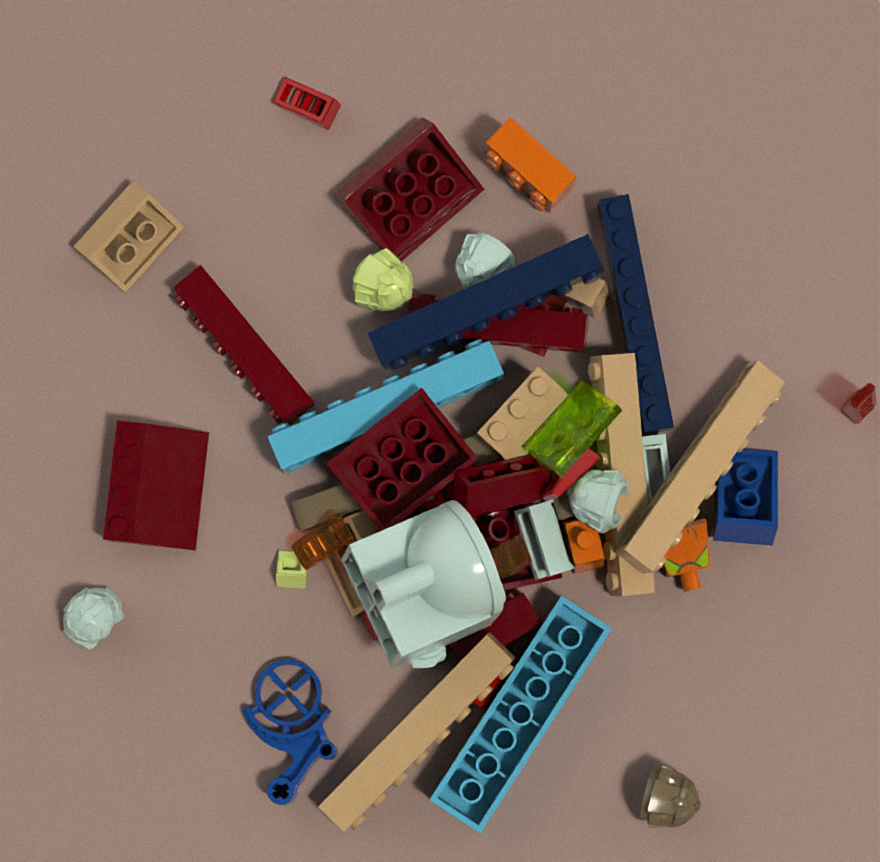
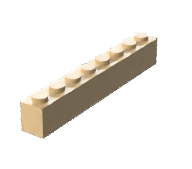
M635 353L590 357L588 375L590 380H592L593 389L590 401L595 413L593 435L597 440V455L600 456L596 466L598 470L603 472L605 470H620L625 480L629 483V494L625 496L620 493L614 515L621 516V521L616 528H611L605 533L603 553L607 560L608 568L606 586L610 596L655 593L653 572L642 574L615 552L648 506Z
M758 360L746 365L615 551L619 556L642 574L653 571L657 572L663 566L667 559L664 555L668 549L675 547L682 539L683 533L681 531L684 526L695 520L700 512L698 506L703 499L707 500L717 488L715 482L719 476H724L733 465L731 459L736 452L740 453L747 446L750 440L747 436L752 429H757L765 420L766 416L763 413L768 406H773L781 397L782 392L780 389L785 382Z
M489 632L341 782L318 808L343 832L349 827L355 830L367 818L363 813L368 807L372 805L376 809L387 798L384 791L391 784L397 787L409 775L405 770L412 763L418 766L430 754L426 750L433 741L439 745L450 734L447 727L454 720L460 723L472 711L468 706L476 698L481 702L493 690L489 684L496 677L502 681L512 671L514 667L510 663L515 657Z

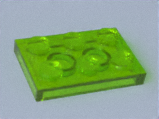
M581 380L521 447L530 456L562 478L622 412V409L617 403Z

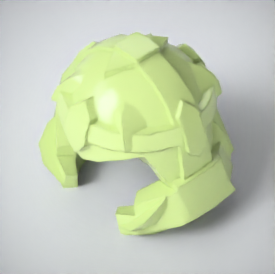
M385 248L376 254H369L357 266L353 277L352 289L355 293V302L361 308L394 311L401 309L403 304L412 298L414 284L410 269L390 250Z

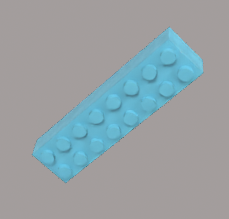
M481 339L466 345V349L460 354L455 355L454 351L438 357V362L428 367L426 363L418 365L410 370L409 376L400 379L399 375L384 380L382 382L383 387L373 391L371 387L355 393L356 399L346 403L344 399H340L327 405L328 411L317 415L316 411L301 416L299 418L301 422L291 427L288 423L273 428V434L268 436V439L281 470L284 474H288L347 448L420 388H423L435 405L440 408L502 381L504 372L490 341L483 343Z
M561 595L429 800L481 834L612 628Z

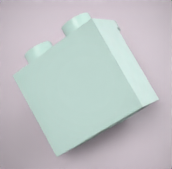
M455 500L443 503L439 507L350 544L341 559L392 669L490 626L503 611L504 602L506 601L505 591L495 562L482 533L466 509Z

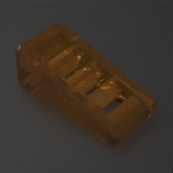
M337 513L301 537L291 547L303 568L308 570L321 564L352 541L354 537L341 515ZM331 526L333 527L335 533L337 534L338 538L340 539L339 541L337 540L336 536L334 535L333 531L331 530V528H330Z
M521 533L490 549L500 579L515 574L532 562Z

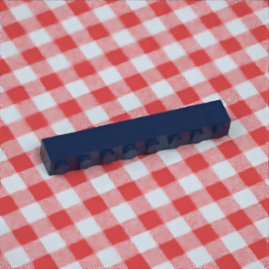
M629 194L600 199L597 207L626 354L635 353L642 435L670 431L674 428L630 197Z
M586 234L368 332V335L381 365L385 369L391 368L394 371L408 364L407 360L417 355L419 358H424L435 352L434 348L444 343L446 346H451L460 342L464 334L471 331L477 334L490 328L489 323L498 319L501 322L510 320L518 315L517 311L527 306L529 309L539 307L545 303L544 299L554 294L556 297L566 295L573 290L572 286L583 282L584 285L595 282L601 278L600 274L605 271L589 234Z

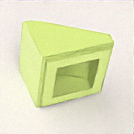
M279 550L276 571L277 587L306 588L308 552Z

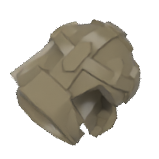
M665 764L658 770L651 769L640 817L646 819L648 828L678 827L686 824L697 811L699 812L701 801H699L695 784L687 776L675 772L674 769Z

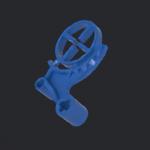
M281 660L267 667L260 675L255 690L257 705L252 708L247 707L243 709L249 726L262 741L275 749L288 752L293 757L291 766L272 780L267 788L269 799L275 804L284 806L291 804L296 799L297 789L312 766L320 758L325 760L335 759L338 749L330 742L323 726L332 710L327 708L324 712L319 709L322 700V686L317 674L302 662ZM285 665L299 666L307 671L291 686L293 691H297L311 678L314 679L317 690L316 700L310 711L296 696L290 697V700L304 715V717L295 721H281L270 715L287 700L285 695H281L266 709L261 697L262 686L268 675L283 691L287 690L286 684L273 671ZM262 712L268 720L283 726V733H276L264 727L257 720L255 714ZM314 715L320 718L310 728L299 733L290 734V727L301 725ZM326 746H331L332 748L329 756L323 754ZM278 785L284 787L288 785L289 789L286 792L289 795L287 798L281 796L277 798L276 793L279 791L276 788Z

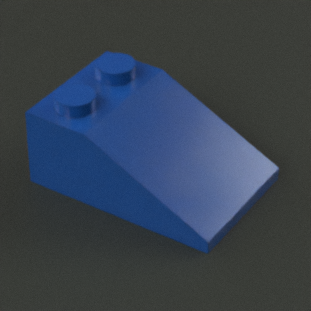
M743 449L740 453L736 452L731 459L733 462L731 469L724 476L720 475L715 484L717 488L714 498L713 541L773 546L778 529V451Z

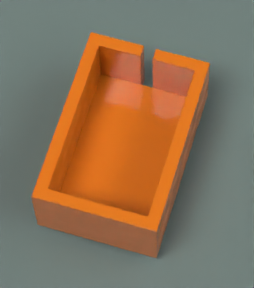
M511 117L486 142L485 156L488 158L485 161L496 172L502 170L509 176L507 179L509 184L520 192L523 189L530 195L529 201L539 211L545 209L550 214L573 189L576 176Z

